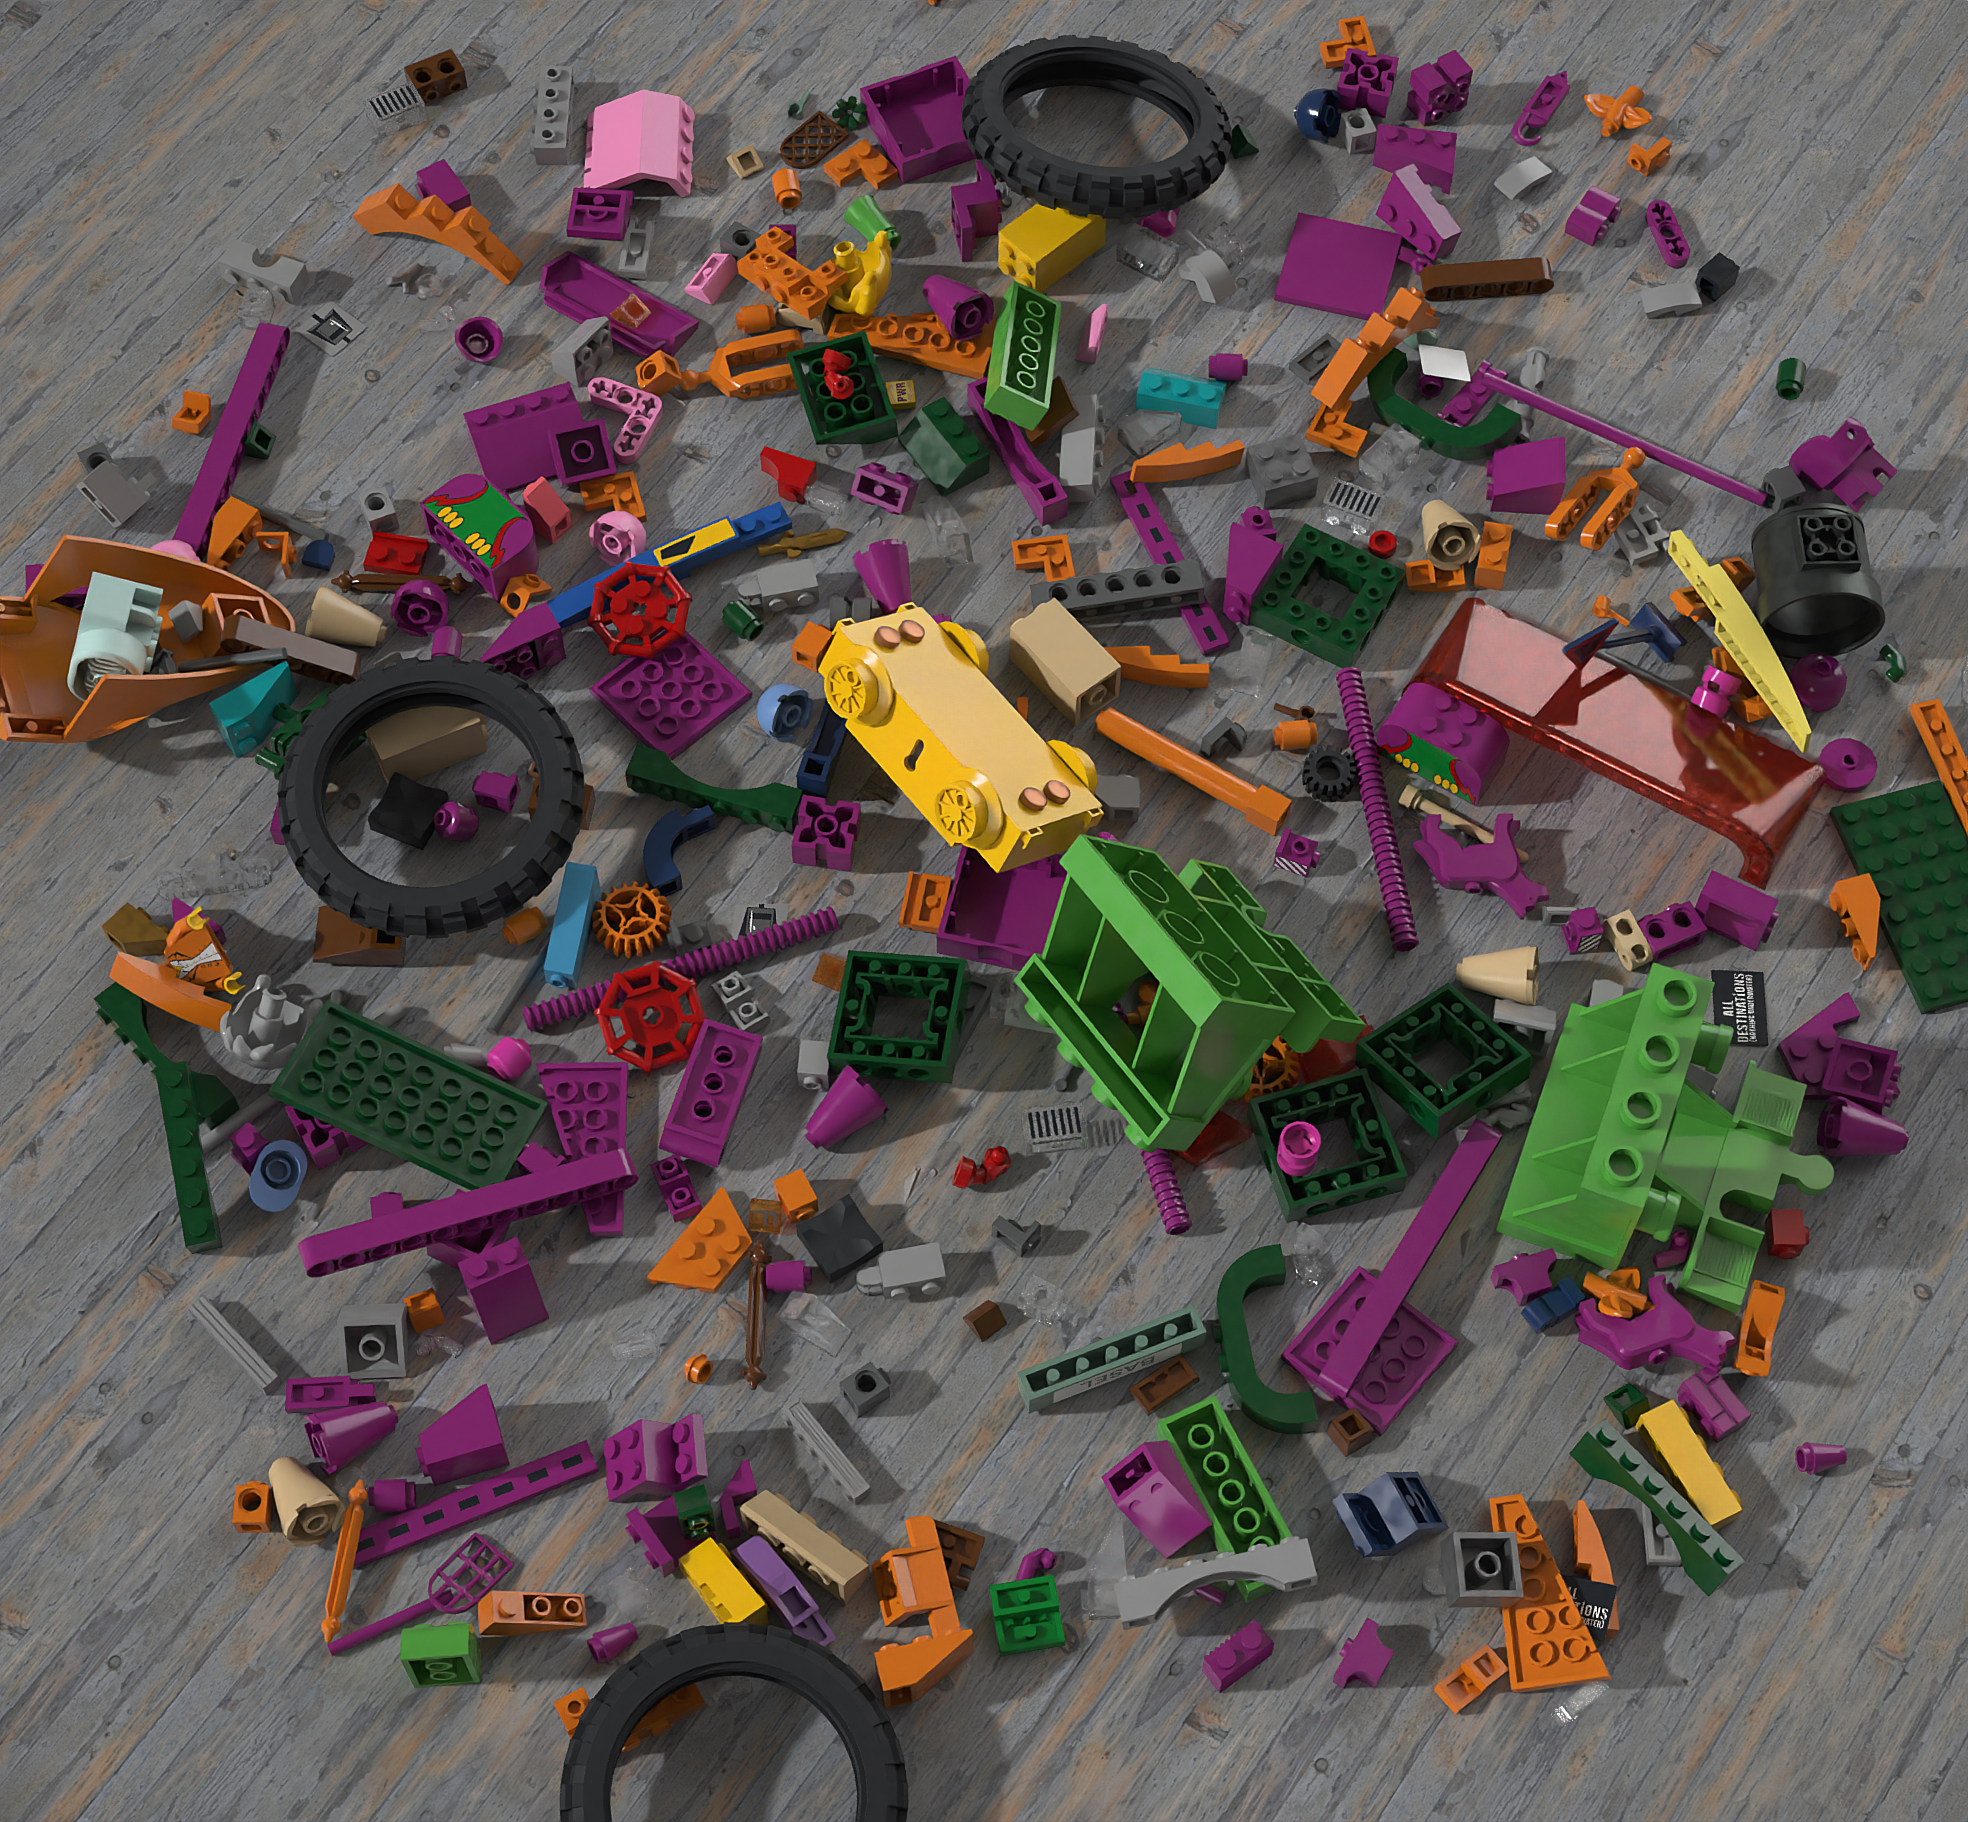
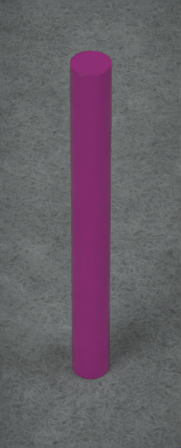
M451 1589L444 1591L436 1599L442 1606L449 1604L454 1599ZM426 1599L327 1644L332 1656L337 1655L436 1610V1608L430 1602V1599Z

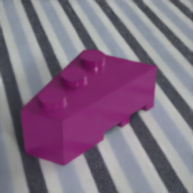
M1378 124L1373 166L1394 173V171L1414 163L1418 169L1416 173L1424 185L1429 183L1440 187L1443 193L1449 195L1454 170L1457 133Z
M1413 163L1394 171L1375 215L1434 261L1453 252L1462 230L1444 205L1437 203L1431 194L1433 190L1429 184L1424 185L1417 175L1418 169Z

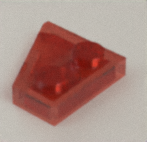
M1218 1110L1186 1151L1171 1149L1170 1152L1197 1168L1252 1137L1254 1130L1223 1111Z

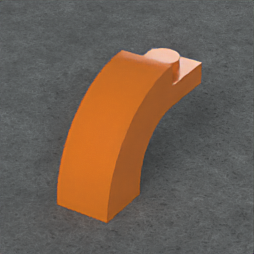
M1739 556L1726 558L1720 564L1740 594L1756 578L1755 572ZM1693 586L1675 589L1669 596L1675 604L1677 611L1687 617H1691L1695 622L1705 620L1714 615Z

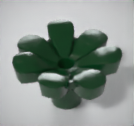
M850 96L847 102L842 98L837 101L836 104L839 108L833 110L832 116L833 118H840L837 122L840 127L844 128L848 124L849 129L855 131L858 128L857 122L865 123L867 118L862 113L866 111L864 103L857 104L855 96Z

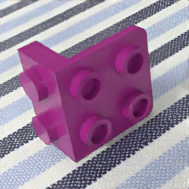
M673 1495L644 1515H641L637 1508L625 1514L628 1523L625 1530L635 1545L637 1543L642 1545L646 1551L643 1553L645 1560L653 1570L658 1568L664 1578L680 1568L678 1559L710 1537L716 1542L714 1532H710L711 1534L701 1540L684 1539Z

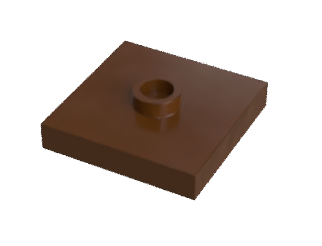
M1059 375L1052 380L1049 410L1033 431L1025 428L1030 442L1035 447H1038L1080 415L1065 381Z

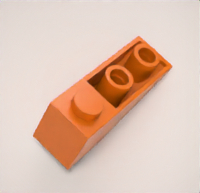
M230 496L214 516L206 564L227 572L229 571V567L233 562L244 554L247 545L253 538H256L257 532L262 531L263 522L258 509Z
M1869 873L1837 881L1829 895L1830 906L1833 911H1837L1841 920L1842 932L1846 937H1849L1853 956L1857 962H1860L1864 972L1869 970L1875 958L1881 900Z
M492 1590L478 1602L479 1635L515 1636L587 1626L584 1594Z

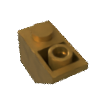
M128 902L101 926L109 942L123 953L135 957L164 954L167 946L166 938L170 933L169 929L160 923L157 926L153 923L151 916L143 908L138 907L136 909Z

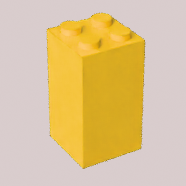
M1037 203L999 231L998 266L1004 274L1010 275L1017 282L1041 293L1105 245L1106 219H1102L1101 215L1088 214V217L1069 214V210L1061 208L1053 210Z

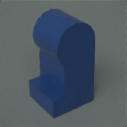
M1568 1275L1559 1281L1557 1286L1529 1303L1522 1310L1521 1315L1534 1332L1540 1334L1579 1311V1303L1585 1301L1586 1297Z

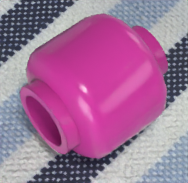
M504 1037L488 1052L487 1060L489 1063L487 1068L495 1078L503 1082L505 1080L510 1082L516 1081L532 1065V1058L529 1053L532 1049L522 1038L516 1040L511 1037Z

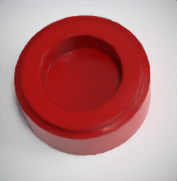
M1380 530L1370 536L1368 550L1371 555L1380 559H1387L1394 555L1397 539L1391 532Z

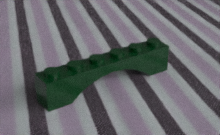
M637 744L625 772L627 787L636 793H649L659 796L665 801H678L685 803L693 809H701L709 805L710 809L719 816L739 818L745 823L752 825L757 823L767 826L776 832L785 831L793 833L798 822V814L803 796L802 789L776 782L750 789L713 787L699 782L682 772L664 751Z
M114 982L93 998L98 1007V1010L95 1011L98 1018L106 1026L110 1023L116 1029L113 1031L115 1036L124 1046L129 1043L134 1048L132 1053L143 1066L146 1063L151 1066L153 1070L150 1072L155 1079V1067L174 1063L164 1056L150 1040L147 1026V1008L141 997L135 995L119 983ZM192 1071L197 1096L199 1126L204 1124L212 1131L237 1112L240 1107L234 1094L216 1075Z
M186 1061L155 1067L185 1247L191 1254L222 1248L218 1217L204 1160L198 1121L197 1096L192 1070Z
M1606 1419L1589 1429L1569 1453L1591 1477L1606 1480L1622 1487L1652 1510L1673 1539L1680 1554L1685 1573L1708 1597L1726 1584L1745 1562L1735 1549L1697 1513L1687 1500Z

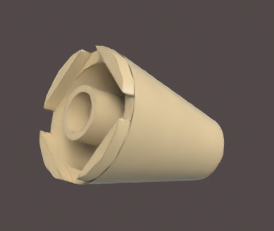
M1432 500L1428 502L1421 512L1427 558L1435 567L1442 570H1457L1461 568L1459 565L1467 561L1469 563L1473 561L1481 546V537L1476 526L1444 501Z
M322 586L318 589L311 610H313L311 618L307 621L305 636L331 644L376 647L378 642H384L388 627L383 626L384 619L328 587Z
M1525 946L1464 957L1462 963H1457L1456 980L1462 982L1463 988L1503 999L1514 1000L1517 1003L1528 1006L1535 1005L1539 981H1537L1539 949L1536 946Z
M281 1457L273 1462L268 1476L286 1539L291 1541L292 1545L296 1547H307L325 1539L323 1534L330 1529L335 1532L341 1526L344 1511L346 1510L342 1500L297 1458Z

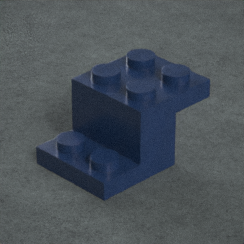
M1386 1472L1360 1492L1342 1493L1332 1500L1337 1509L1336 1513L1339 1520L1349 1530L1353 1546L1362 1554L1363 1558L1395 1556L1422 1536L1441 1534L1449 1528L1418 1472Z

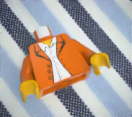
M199 906L191 914L174 924L166 938L167 946L164 950L168 961L161 965L177 970L176 977L178 979L205 987L204 991H227L230 994H236L246 988V985H239L236 982V979L241 977L242 973L236 972L231 976H227L232 973L233 965L208 923L210 918L202 919L199 917L198 913L202 910Z

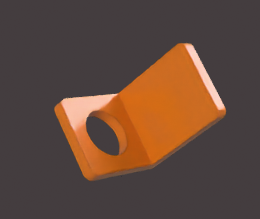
M257 532L256 538L261 551H282V568L285 577L291 578L292 564H296L297 552L296 547L292 545L289 532ZM276 539L280 543L271 545L266 543L265 540Z
M535 574L512 577L509 579L499 605L516 618L519 613L526 611L532 596L549 593L552 591V587ZM512 593H516L520 597L521 603L518 609L513 608L510 604V595Z

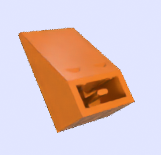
M956 1627L947 1630L943 1636L932 1638L930 1635H924L913 1639L911 1644L899 1646L898 1643H891L882 1646L879 1649L880 1651L874 1652L876 1675L884 1708L888 1709L918 1701L972 1654V1628L964 1630L963 1627Z

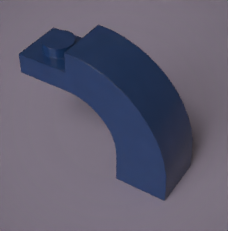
M709 805L701 809H693L683 817L676 808L664 815L653 826L646 838L643 850L645 874L650 890L657 888L660 891V896L667 897L683 889L681 874L673 862V858L678 848L685 842L715 829L714 814Z

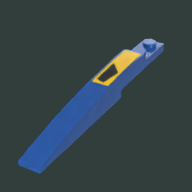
M779 501L732 521L729 516L723 517L656 546L627 561L660 567L667 565L671 568V573L675 578L680 581L691 576V569L792 529V522ZM625 562L546 602L561 629L590 617L595 591L593 586L596 582H601L626 565ZM636 575L637 582L644 580L650 584H653L656 578ZM628 577L611 588V590L617 593L630 584ZM606 597L602 612L611 609V600Z

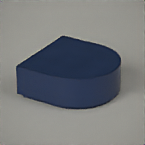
M315 540L307 546L301 559L302 564L330 571L335 559V552L333 546L328 541Z

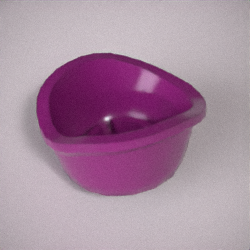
M478 316L464 321L457 327L455 343L467 360L487 363L495 359L500 353L503 335L496 322L487 317Z

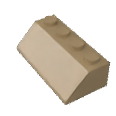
M764 1490L742 1505L740 1514L744 1531L752 1537L758 1534L779 1557L845 1606L870 1576L868 1560L865 1556L855 1549L851 1552L841 1545V1539L833 1532L827 1530L824 1533L815 1526L817 1524L816 1521L803 1511L800 1514L790 1507L791 1503L779 1493L773 1495L768 1490Z

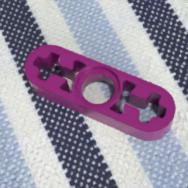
M1662 200L1652 201L1648 205L1645 216L1647 224L1665 263L1672 268H1682L1687 264L1690 255L1688 243L1671 206ZM1668 230L1673 232L1675 236L1667 238L1661 232Z

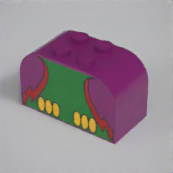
M477 474L457 476L420 502L427 534L498 603L501 601L510 578L537 573L539 556L533 525L528 513L521 505L516 506L503 488L498 489L486 477Z
M1413 683L1407 688L1380 727L1376 747L1378 749L1377 754L1476 807L1503 767L1510 739L1503 726L1489 715L1432 685Z

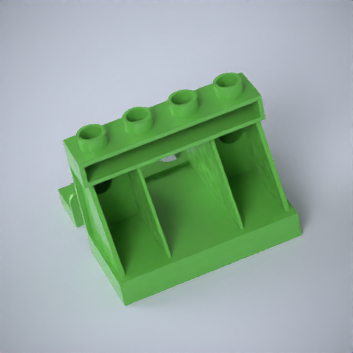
M1079 834L1059 861L1067 871V875L1043 953H1034L1014 979L1029 999L1024 1006L1029 1016L1039 1024L1054 1029L1062 1039L1057 1045V1049L1062 1057L1072 1065L1087 1070L1095 1080L1091 1086L1092 1094L1106 1107L1121 1112L1129 1122L1125 1128L1126 1136L1135 1146L1148 1153L1155 1152L1157 1148L1186 1151L1226 1100L1238 1099L1247 1092L1252 1081L1253 1066L1279 1034L1295 1052L1304 1054L1308 1053L1320 1038L1352 1043L1366 1026L1362 1019L1288 936L1270 933L1262 929L1267 912L1227 866L1191 858L1177 876L1155 850ZM1151 971L1160 984L1139 1042L1112 1008L1136 978Z
M1653 962L1644 988L1589 1008L1571 1003L1496 1232L1546 1249L1553 1248L1554 1252L1610 1271H1616L1634 1229L1653 1235L1652 1239L1661 1242H1667L1674 1223L1693 1229L1695 1232L1676 1293L1737 1314L1742 1304L1756 1254L1765 1232L1725 1219L1721 1214L1719 1206L1723 1203L1732 1202L1768 1214L1778 1185L1795 1184L1800 1191L1807 1195H1819L1824 1193L1834 1179V1169L1832 1164L1820 1155L1802 1156L1789 1151L1790 1144L1794 1138L1793 1131L1806 1091V1084L1755 1068L1757 1060L1750 1059L1742 1076L1734 1106L1730 1113L1685 1077L1689 1063L1705 1067L1707 1072L1719 1074L1724 1064L1734 1029L1722 1023L1718 1026L1703 1021L1715 982Z

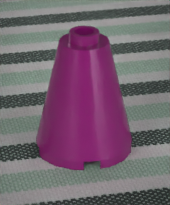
M935 274L925 281L922 290L923 296L953 338L960 342H967L983 333L980 329L985 322L989 325L994 313V303L986 293L940 274Z
M887 539L867 545L869 551L861 555L859 550L852 557L855 568L884 616L895 614L900 605L912 602L909 555L906 541L903 540L902 544H899L898 539Z
M848 1065L842 1070L805 1126V1129L808 1131L805 1138L816 1149L820 1146L825 1150L890 1110L868 1083L858 1079L860 1075Z
M1833 1095L1826 1102L1831 1104L1828 1112H1821L1817 1128V1145L1824 1148L1823 1151H1820L1821 1155L1828 1157L1897 1155L1907 1147L1909 1135L1905 1131L1904 1125L1844 1097Z
M384 1401L315 1412L304 1416V1419L309 1422L304 1424L309 1445L315 1458L319 1456L323 1458L325 1464L321 1465L320 1468L326 1475L338 1472L394 1432L395 1424L398 1423V1416L392 1405L387 1406Z

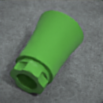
M872 195L861 196L845 212L844 221L856 229L868 242L874 241L876 234L881 230H885L888 234L892 251L898 247L901 235L879 208Z

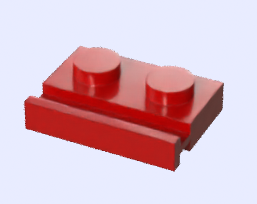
M373 531L372 542L370 541L363 563L365 571L392 575H421L426 552L430 546L428 539Z

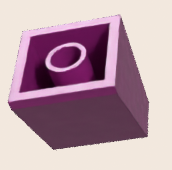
M1555 437L1494 449L1492 461L1487 460L1486 477H1490V483L1486 485V500H1490V511L1551 515L1561 503L1566 484L1565 437Z
M1235 522L1230 526L1223 615L1233 622H1240L1248 626L1252 604L1281 561L1284 545Z
M517 1237L458 1263L467 1293L491 1345L549 1319L532 1270Z
M487 1384L479 1386L418 1435L421 1447H417L415 1450L419 1465L422 1467L424 1477L430 1476L434 1486L510 1464L495 1406Z

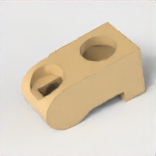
M828 302L823 312L810 321L783 303H779L775 313L776 320L784 326L793 327L796 325L813 328L814 333L824 335L831 317Z
M1630 909L1606 919L1602 926L1604 931L1603 937L1605 940L1609 939L1615 951L1618 952L1623 966L1628 971L1652 961V950Z

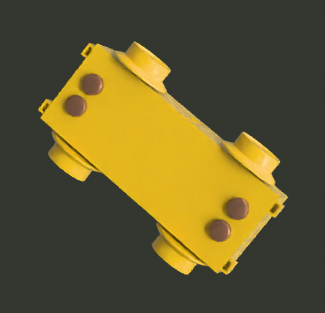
M913 602L900 605L895 614L855 623L851 617L838 620L832 632L835 637L818 668V671L825 678L824 691L827 701L836 714L841 718L848 719L845 724L846 728L951 847L963 844L966 847L976 849L998 874L1066 851L1079 834L1085 835L1089 828L1097 826L1104 812L1101 810L1103 805L1094 797L1097 788V772L1094 763L1083 750L1072 747L1066 742L1057 740L1044 742L985 677L989 667V655L984 642L978 634L972 630L962 628L957 623L944 621L937 624L923 607H917Z

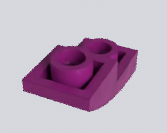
M675 1154L650 1164L655 1180L675 1223L700 1213L703 1209L702 1204L679 1155Z

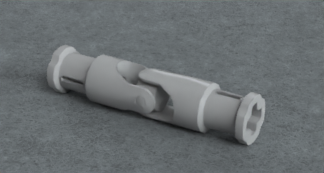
M1533 346L1526 350L1525 357L1527 362L1526 366L1522 368L1519 382L1521 387L1540 395L1546 376L1544 368L1550 359V353L1542 347ZM1515 400L1512 410L1521 415L1522 430L1510 443L1512 446L1530 443L1531 437L1529 433L1535 424L1538 410Z

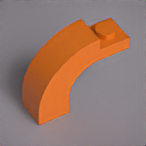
M1724 645L1712 648L1715 667L1742 680L1736 695L1729 697L1731 705L1737 714L1749 723L1774 716Z
M1753 1279L1736 1340L1737 1345H1735L1732 1362L1733 1369L1740 1370L1750 1376H1768L1771 1366L1772 1341L1785 1300V1288Z

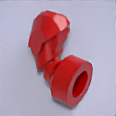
M826 349L822 358L825 365L824 374L827 375L823 377L826 381V386L831 391L832 397L840 400L847 399L854 390L853 380H850L847 376H841L840 373L848 370L851 359L839 352Z
M1002 1146L988 1148L980 1168H977L974 1160L962 1156L954 1172L952 1185L965 1189L970 1185H980L981 1183L986 1185L990 1181L995 1180L1007 1172L1012 1163L1007 1149Z

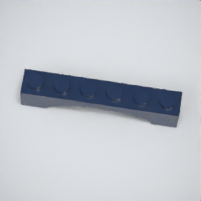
M827 698L814 736L807 751H804L796 775L797 788L803 790V795L827 798L848 732L845 726L848 719L841 718L829 705Z

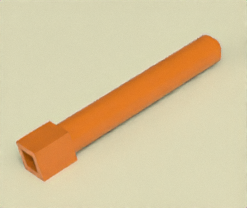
M1109 707L1106 711L1101 710L1095 720L1097 733L1244 813L1246 821L1275 836L1289 817L1292 800L1263 784L1259 788L1112 707Z

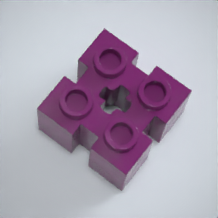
M1348 48L1343 71H1341L1337 86V92H1339L1342 98V102H1338V109L1351 111L1355 110L1356 107L1366 108L1369 115L1386 118L1396 80L1399 58L1378 54V58L1368 57V51Z
M1456 50L1438 57L1437 63L1431 65L1428 62L1413 69L1409 84L1413 90L1408 92L1406 106L1423 126L1432 122H1438L1444 117L1446 111L1451 114L1462 110L1467 106L1468 88L1471 85L1473 69Z
M803 795L798 814L799 826L796 825L791 845L793 863L816 866L817 860L826 861L829 869L851 872L855 855V841H858L862 822L861 804L837 800L836 806L826 805V798Z
M288 1105L285 1107L293 1127L302 1142L304 1141L318 1170L340 1160L339 1152L349 1147L354 1152L369 1144Z

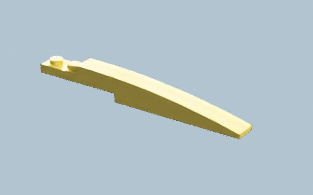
M1681 529L1671 532L1668 553L1716 617L1714 633L1802 753L1808 752L1812 734L1808 721L1793 686L1756 617L1720 564L1709 567L1707 560L1699 555L1693 541L1687 538Z

